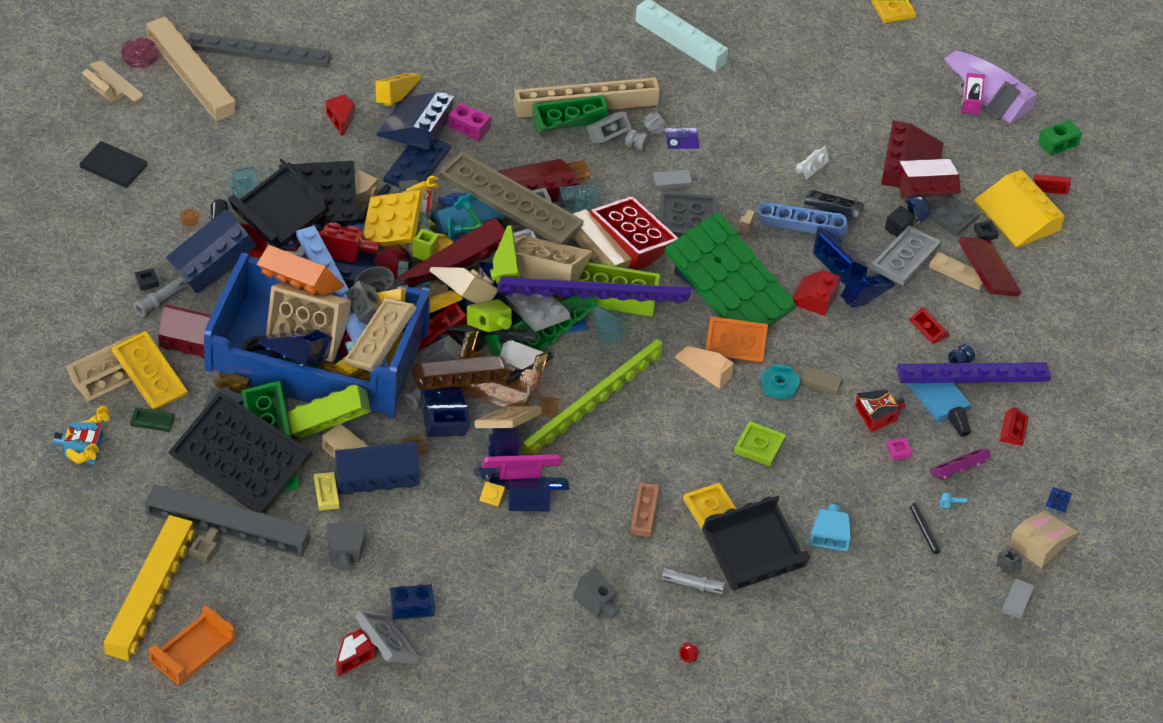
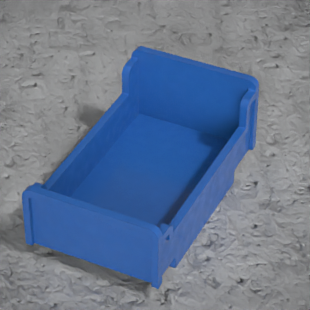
M242 252L205 328V371L212 372V370L228 374L233 372L250 379L251 388L281 381L288 398L311 403L314 399L325 398L332 392L343 391L350 385H358L367 391L370 410L386 413L387 417L394 418L396 415V403L423 338L428 337L431 289L423 287L422 290L412 287L406 289L405 302L414 304L417 309L403 329L402 339L390 369L379 366L374 367L370 375V382L282 360L286 353L295 352L279 347V359L269 357L272 353L266 350H255L252 352L242 350L244 342L249 338L266 336L271 286L281 283L275 277L268 278L261 273L262 269L256 265L259 259L251 258L250 254ZM338 351L333 363H338L343 359Z

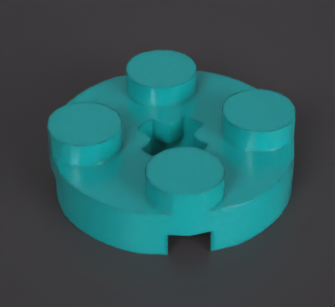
M776 364L762 372L760 385L766 396L777 399H791L799 389L800 377L798 373L796 375L792 371L791 367Z

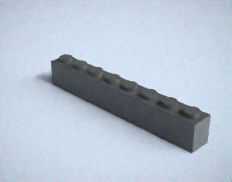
M154 484L145 501L146 515L167 520L169 515L193 521V528L209 531L211 527L219 530V535L302 557L310 540V527L302 523L291 522L283 518L247 510L243 507H236L225 502L214 501L166 486Z

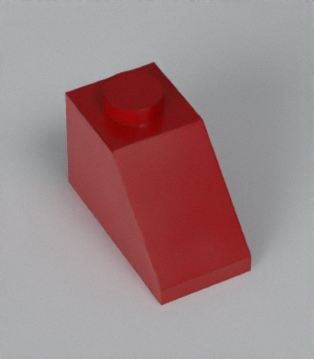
M346 94L325 100L326 114L341 136L346 133L355 110L353 101L349 100Z

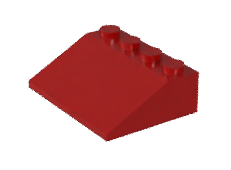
M633 196L590 210V214L631 257L632 260L629 268L633 270L649 266L665 253L667 245L678 239L675 234Z

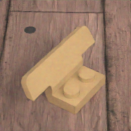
M103 61L89 64L94 70L93 73L88 69L82 72L88 84L111 103L124 95L134 104L143 99V94Z

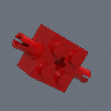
M332 222L325 224L323 230L318 232L330 256L335 258V260L355 263L361 251L378 254L379 242L363 240V230H359L356 226L342 227L340 224Z

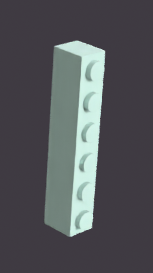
M645 0L637 6L635 21L714 72L727 64L728 48L652 0Z

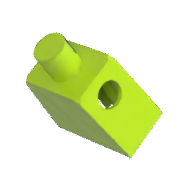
M499 299L468 305L467 324L486 332L501 329L507 330L512 324V311L509 306Z

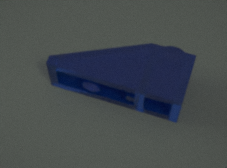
M881 274L850 277L841 297L851 307L864 306L893 288L895 284Z

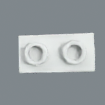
M826 146L819 150H814L806 158L807 160H803L796 165L795 171L798 174H804L805 179H808L829 162Z

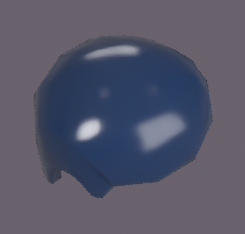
M914 195L905 201L908 204V211L918 216L917 220L914 219L917 224L929 217L930 207L924 197Z

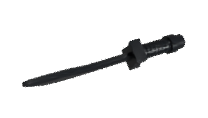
M457 324L445 328L448 331L499 335L500 342L506 343L509 338L524 341L536 340V333L513 331V325L507 330L503 329L486 332L468 324Z

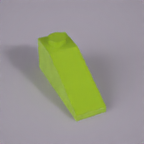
M511 225L507 226L493 258V269H490L492 281L496 280L497 284L500 277L520 278L515 238Z

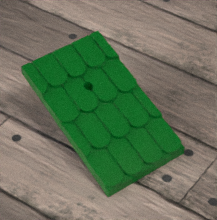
M718 211L665 247L664 252L675 264L674 274L694 288L719 318L768 324L769 328L796 308L793 298L781 287L777 279L759 261L750 247L737 235L738 232Z

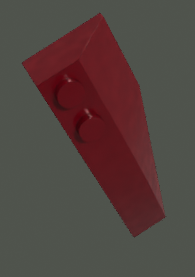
M495 217L397 277L401 286L421 284L439 279L429 271L431 267L466 268L480 260H485L498 249L505 230Z

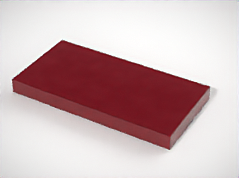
M960 237L958 242L989 294L1016 297L1020 295L1021 290L990 240Z

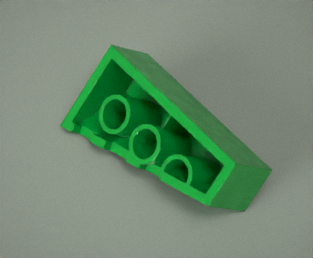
M603 95L533 104L532 122L536 132L586 126L607 117L608 107Z

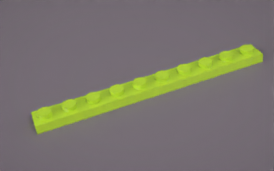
M658 339L653 341L524 441L522 455L539 454L541 449L545 445L553 443L559 434L567 432L572 424L578 423L586 413H591L600 402H605L613 392H618L627 381H632L636 374L640 371H645L650 363L658 361L662 356L663 342Z

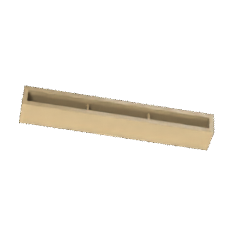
M166 17L146 23L147 37L211 116L218 121L235 114V106H237L235 98L229 95L226 87L220 84L217 76L211 73L208 65L201 61L199 54L193 51L190 43L184 40L180 32L178 33L174 24L169 22Z

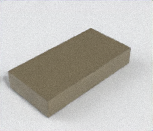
M805 366L800 377V384L836 395L843 377Z

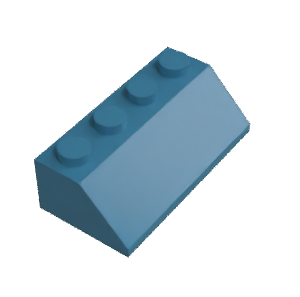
M476 198L471 202L473 212L479 220H482L483 224L495 217L498 219L507 217ZM450 205L431 211L430 221L435 224L434 228L437 233L448 235L450 217L453 218L455 225H462V221L468 219L471 214L464 208L457 210L454 206Z

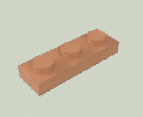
M639 482L630 530L631 535L651 536L659 485Z

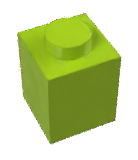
M421 228L413 239L412 257L424 261L438 252L439 234Z

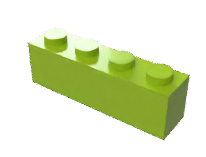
M350 385L343 391L332 392L325 398L314 399L307 405L296 406L294 410L287 412L291 434L302 439L370 413L371 410L367 391L358 385Z

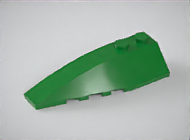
M571 296L559 300L569 311L570 319L536 332L522 318L513 321L511 324L513 325V331L536 333V340L524 341L509 338L508 341H515L544 352L561 335L568 332L576 322L583 319L597 307L594 297L582 299L578 296ZM491 333L484 335L490 352L494 356H500L504 343L500 342L499 335Z
M281 381L241 390L243 404L246 409L294 440L287 414L289 408L286 391ZM297 473L283 492L300 488L299 473Z

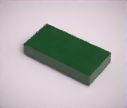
M135 407L130 425L170 432L175 413Z

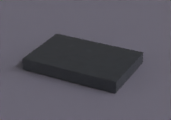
M102 141L80 162V168L125 188L148 166L146 160Z
M810 190L804 201V204L857 218L864 207L862 202L816 190Z

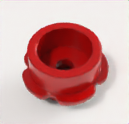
M686 642L680 647L679 655L684 662H695L698 659L699 652L695 645Z

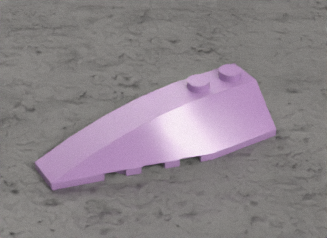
M957 50L944 58L955 73L962 77V81L966 80L967 73L985 75L982 103L986 107L1005 81L1021 91L1002 117L1009 124L1034 109L1037 93L1001 68L981 58Z

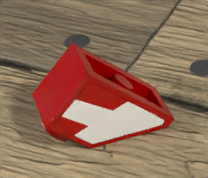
M362 629L350 632L343 637L336 660V674L338 677L375 658V645Z

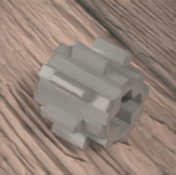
M651 112L644 117L646 120L643 124L652 135L655 133L659 135L665 130L663 127L667 124L658 112L654 114Z

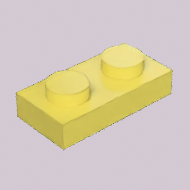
M334 472L314 474L319 511L339 509Z

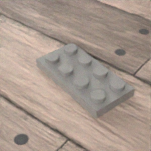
M909 225L872 263L871 269L903 286L940 247L941 241Z
M521 293L503 295V299L535 332L570 319L569 311L553 295L549 297H544L540 294L525 296Z

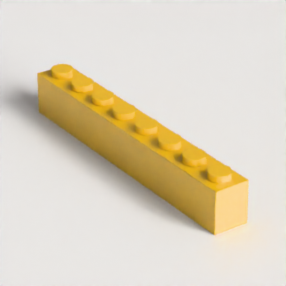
M171 515L168 516L104 640V652L106 655L129 661L132 654L135 655L137 653L139 640L145 637L147 624L149 621L152 622L155 617L156 606L161 605L165 589L168 590L170 588L173 573L176 574L178 572L180 559L186 556L188 543H192L194 540L193 521Z

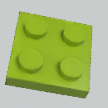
M749 421L734 448V453L771 467L786 439V434Z

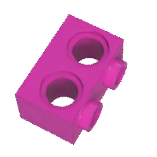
M461 102L448 114L449 128L477 141L490 130L491 116Z

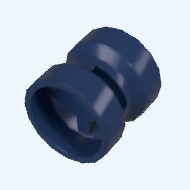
M966 343L959 346L958 350L954 349L948 353L950 363H970L975 359L974 350Z

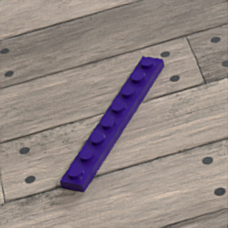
M1047 362L898 364L896 368L900 383L1050 381L1051 378Z

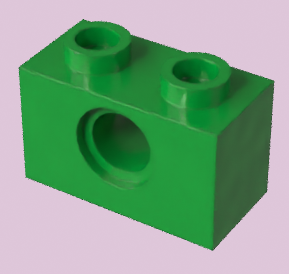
M1069 119L1041 130L1038 143L1052 156L1078 146L1082 132Z

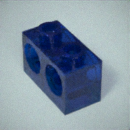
M432 584L390 588L392 620L434 616L435 602Z

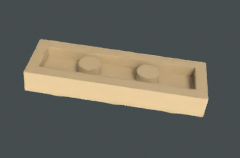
M938 252L930 262V268L977 290H980L983 286L973 267Z

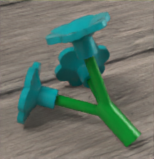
M472 193L461 196L453 205L457 210L464 208L471 216L463 220L462 225H455L453 218H449L448 237L452 241H454L456 233H462L465 236L483 225L482 220H479L472 210L471 202L475 199Z

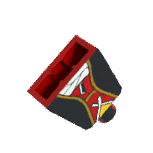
M884 389L857 393L855 407L869 430L874 432L896 422L899 409L905 408V401L903 397L893 399L889 391Z

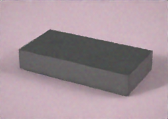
M1005 81L985 108V111L996 119L1001 120L1021 91Z

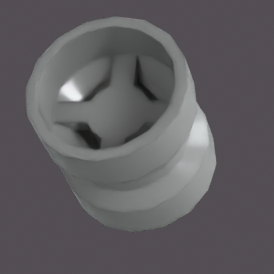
M630 129L626 137L625 146L630 148L636 147L637 150L643 152L647 146L649 135L645 133L639 134L636 130Z

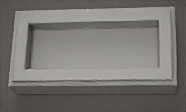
M689 170L655 172L652 174L656 190L692 187Z
M1015 578L1001 612L1021 619L1035 585Z

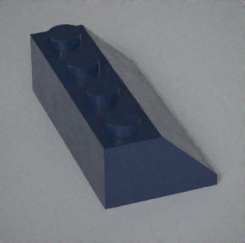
M416 442L335 450V478L338 494L349 495L355 492H372L374 490H392L400 487L411 488L418 486L419 463Z

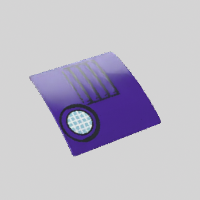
M665 128L668 149H699L696 128Z

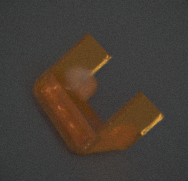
M477 330L466 333L458 360L484 357L481 352L473 350L478 334ZM547 353L536 355L533 368L523 371L519 381L516 380L511 384L502 381L457 386L454 388L458 392L503 407L527 406L540 382Z

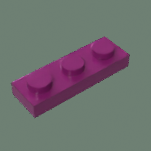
M977 449L930 468L931 475L940 477V479H946L951 477L953 472H963L968 470V466L981 465L985 463L986 459L991 458L990 450Z

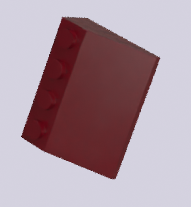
M893 120L881 185L900 188L898 162L941 159L943 142L911 123Z
M562 159L497 171L531 191L546 188L552 203L578 198L579 181L574 170Z

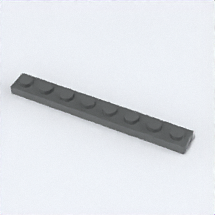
M190 32L187 43H190L193 50L327 68L330 59V51L199 33Z

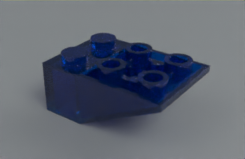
M315 329L277 333L259 339L257 343L263 345L267 350L280 353V356L283 358L292 359L298 365L306 367L328 358L333 337Z
M460 386L420 390L426 437L465 436L470 427L468 407Z

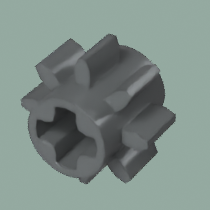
M1006 549L1004 553L999 552L996 566L1001 568L1002 573L1005 572L1012 575L1015 570L1020 571L1023 558L1019 557L1017 551Z

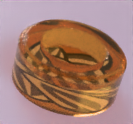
M192 209L184 210L180 214V222L184 226H194L199 222V214Z

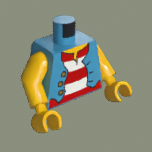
M101 406L98 408L96 415L90 419L78 423H70L66 434L55 432L53 443L55 445H63L64 456L74 463L81 464L87 462L95 464L104 436L102 420L104 422L109 421L110 416L108 414L110 410L106 406Z

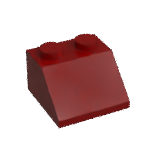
M822 270L803 277L792 297L793 302L797 307L825 316L838 292L841 276Z

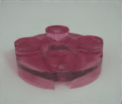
M140 37L137 38V41L132 42L128 40L122 46L123 62L134 67L147 68L158 57V49L155 43L148 38Z

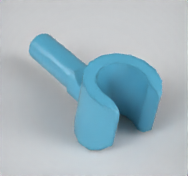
M944 493L939 505L943 508H949L951 503H967L968 499L955 498L950 493Z

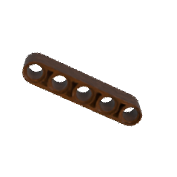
M502 356L421 363L415 365L411 371L416 386L420 390L502 382L510 376V370Z

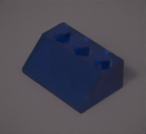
M821 227L817 228L813 255L833 274L841 276L840 281L847 288L866 280L868 269L866 264L832 232Z

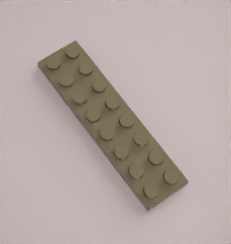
M464 152L458 154L439 172V178L467 194L472 193L477 200L553 243L565 244L583 226L584 220Z

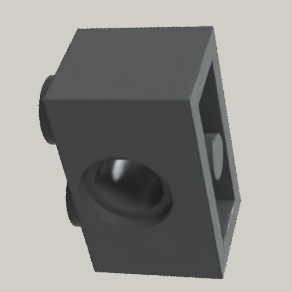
M359 280L346 292V295L351 300V306L358 320L368 325L382 302L374 287Z

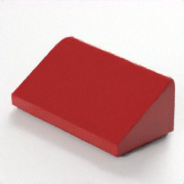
M924 307L909 319L932 344L950 336Z
M1015 407L1005 412L999 441L1023 446L1029 417Z

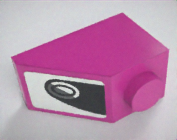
M967 73L962 94V113L980 114L985 81L984 74Z

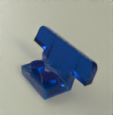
M491 477L489 479L490 483L509 489V511L550 512V490H569V483L566 478L540 477L500 480L499 477Z

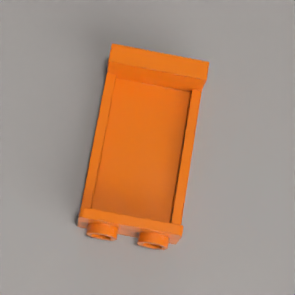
M205 605L202 607V615L165 645L159 648L154 644L148 649L149 662L180 686L235 641V627L231 622H226L221 618L216 610H211Z

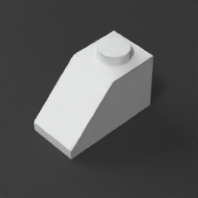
M507 341L503 344L500 356L505 359L509 370L514 372L515 369H524L543 359L546 353L515 341Z

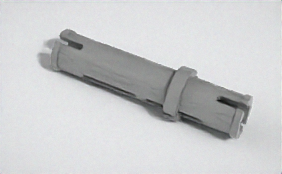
M666 567L662 575V581L697 588L701 592L705 590L723 595L726 582L709 579L705 575L701 577Z

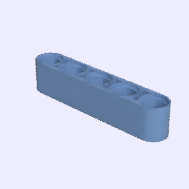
M764 202L758 207L760 221L766 226L837 238L845 237L849 231L847 219L842 214Z

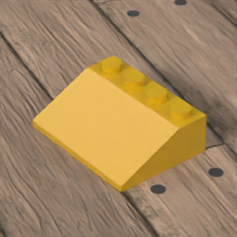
M1022 169L1007 174L974 199L977 206L1015 248L1029 244L1062 229L1065 215Z

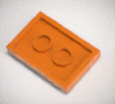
M710 316L706 350L720 353L727 359L763 363L768 324Z

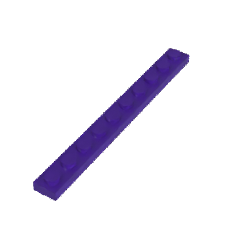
M500 277L497 284V292H502L506 295L521 293L525 296L540 294L544 297L559 295L563 298L578 296L582 299L597 297L601 300L616 298L620 301L635 299L639 302L654 300L658 303L673 301L681 304L687 302L690 298L691 287Z

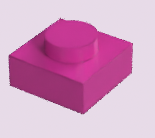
M906 437L887 441L886 447L893 461L912 457L913 452Z

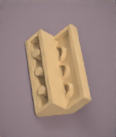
M137 333L129 335L65 366L73 384L87 401H91L132 381L111 350L112 347L136 336Z

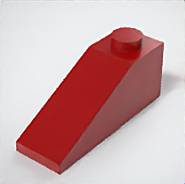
M457 303L449 305L429 321L428 337L423 338L419 351L435 343V338L440 334L453 336L454 331L445 330L446 327L467 324V316Z

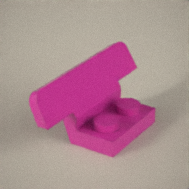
M557 454L494 456L484 458L481 467L499 468L498 475L500 480L540 478L542 466H559L562 460L561 456Z

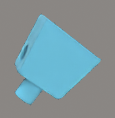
M836 504L829 505L828 510H819L812 529L809 545L848 551L851 538L849 515L840 512V507Z

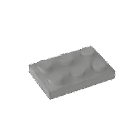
M359 610L355 615L360 623V627L367 632L371 642L378 647L386 661L415 664L420 659L387 614Z

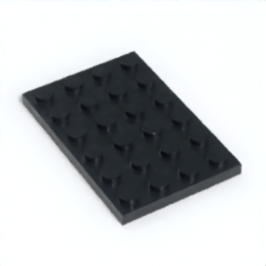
M220 391L168 452L177 461L250 510L264 514L313 455L309 449Z

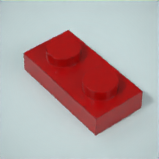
M1034 174L1033 182L1043 193L1068 195L1071 177Z

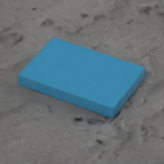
M907 383L937 422L948 418V412L955 407H962L963 410L970 409L971 404L954 383Z

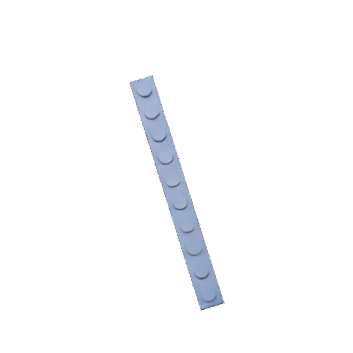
M315 226L296 231V236L308 259L326 266L344 284L342 289L329 293V295L348 299L346 292L349 289ZM351 306L346 331L355 345L367 324L358 320ZM384 358L379 367L390 369V365L386 358Z

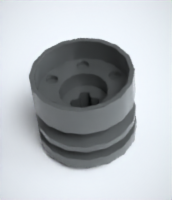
M380 266L362 271L354 282L355 284L360 280L374 287L377 293L398 289L390 269Z

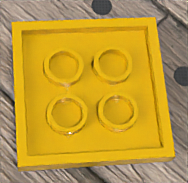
M421 190L370 197L362 236L363 240L379 242V247L413 243L424 195Z

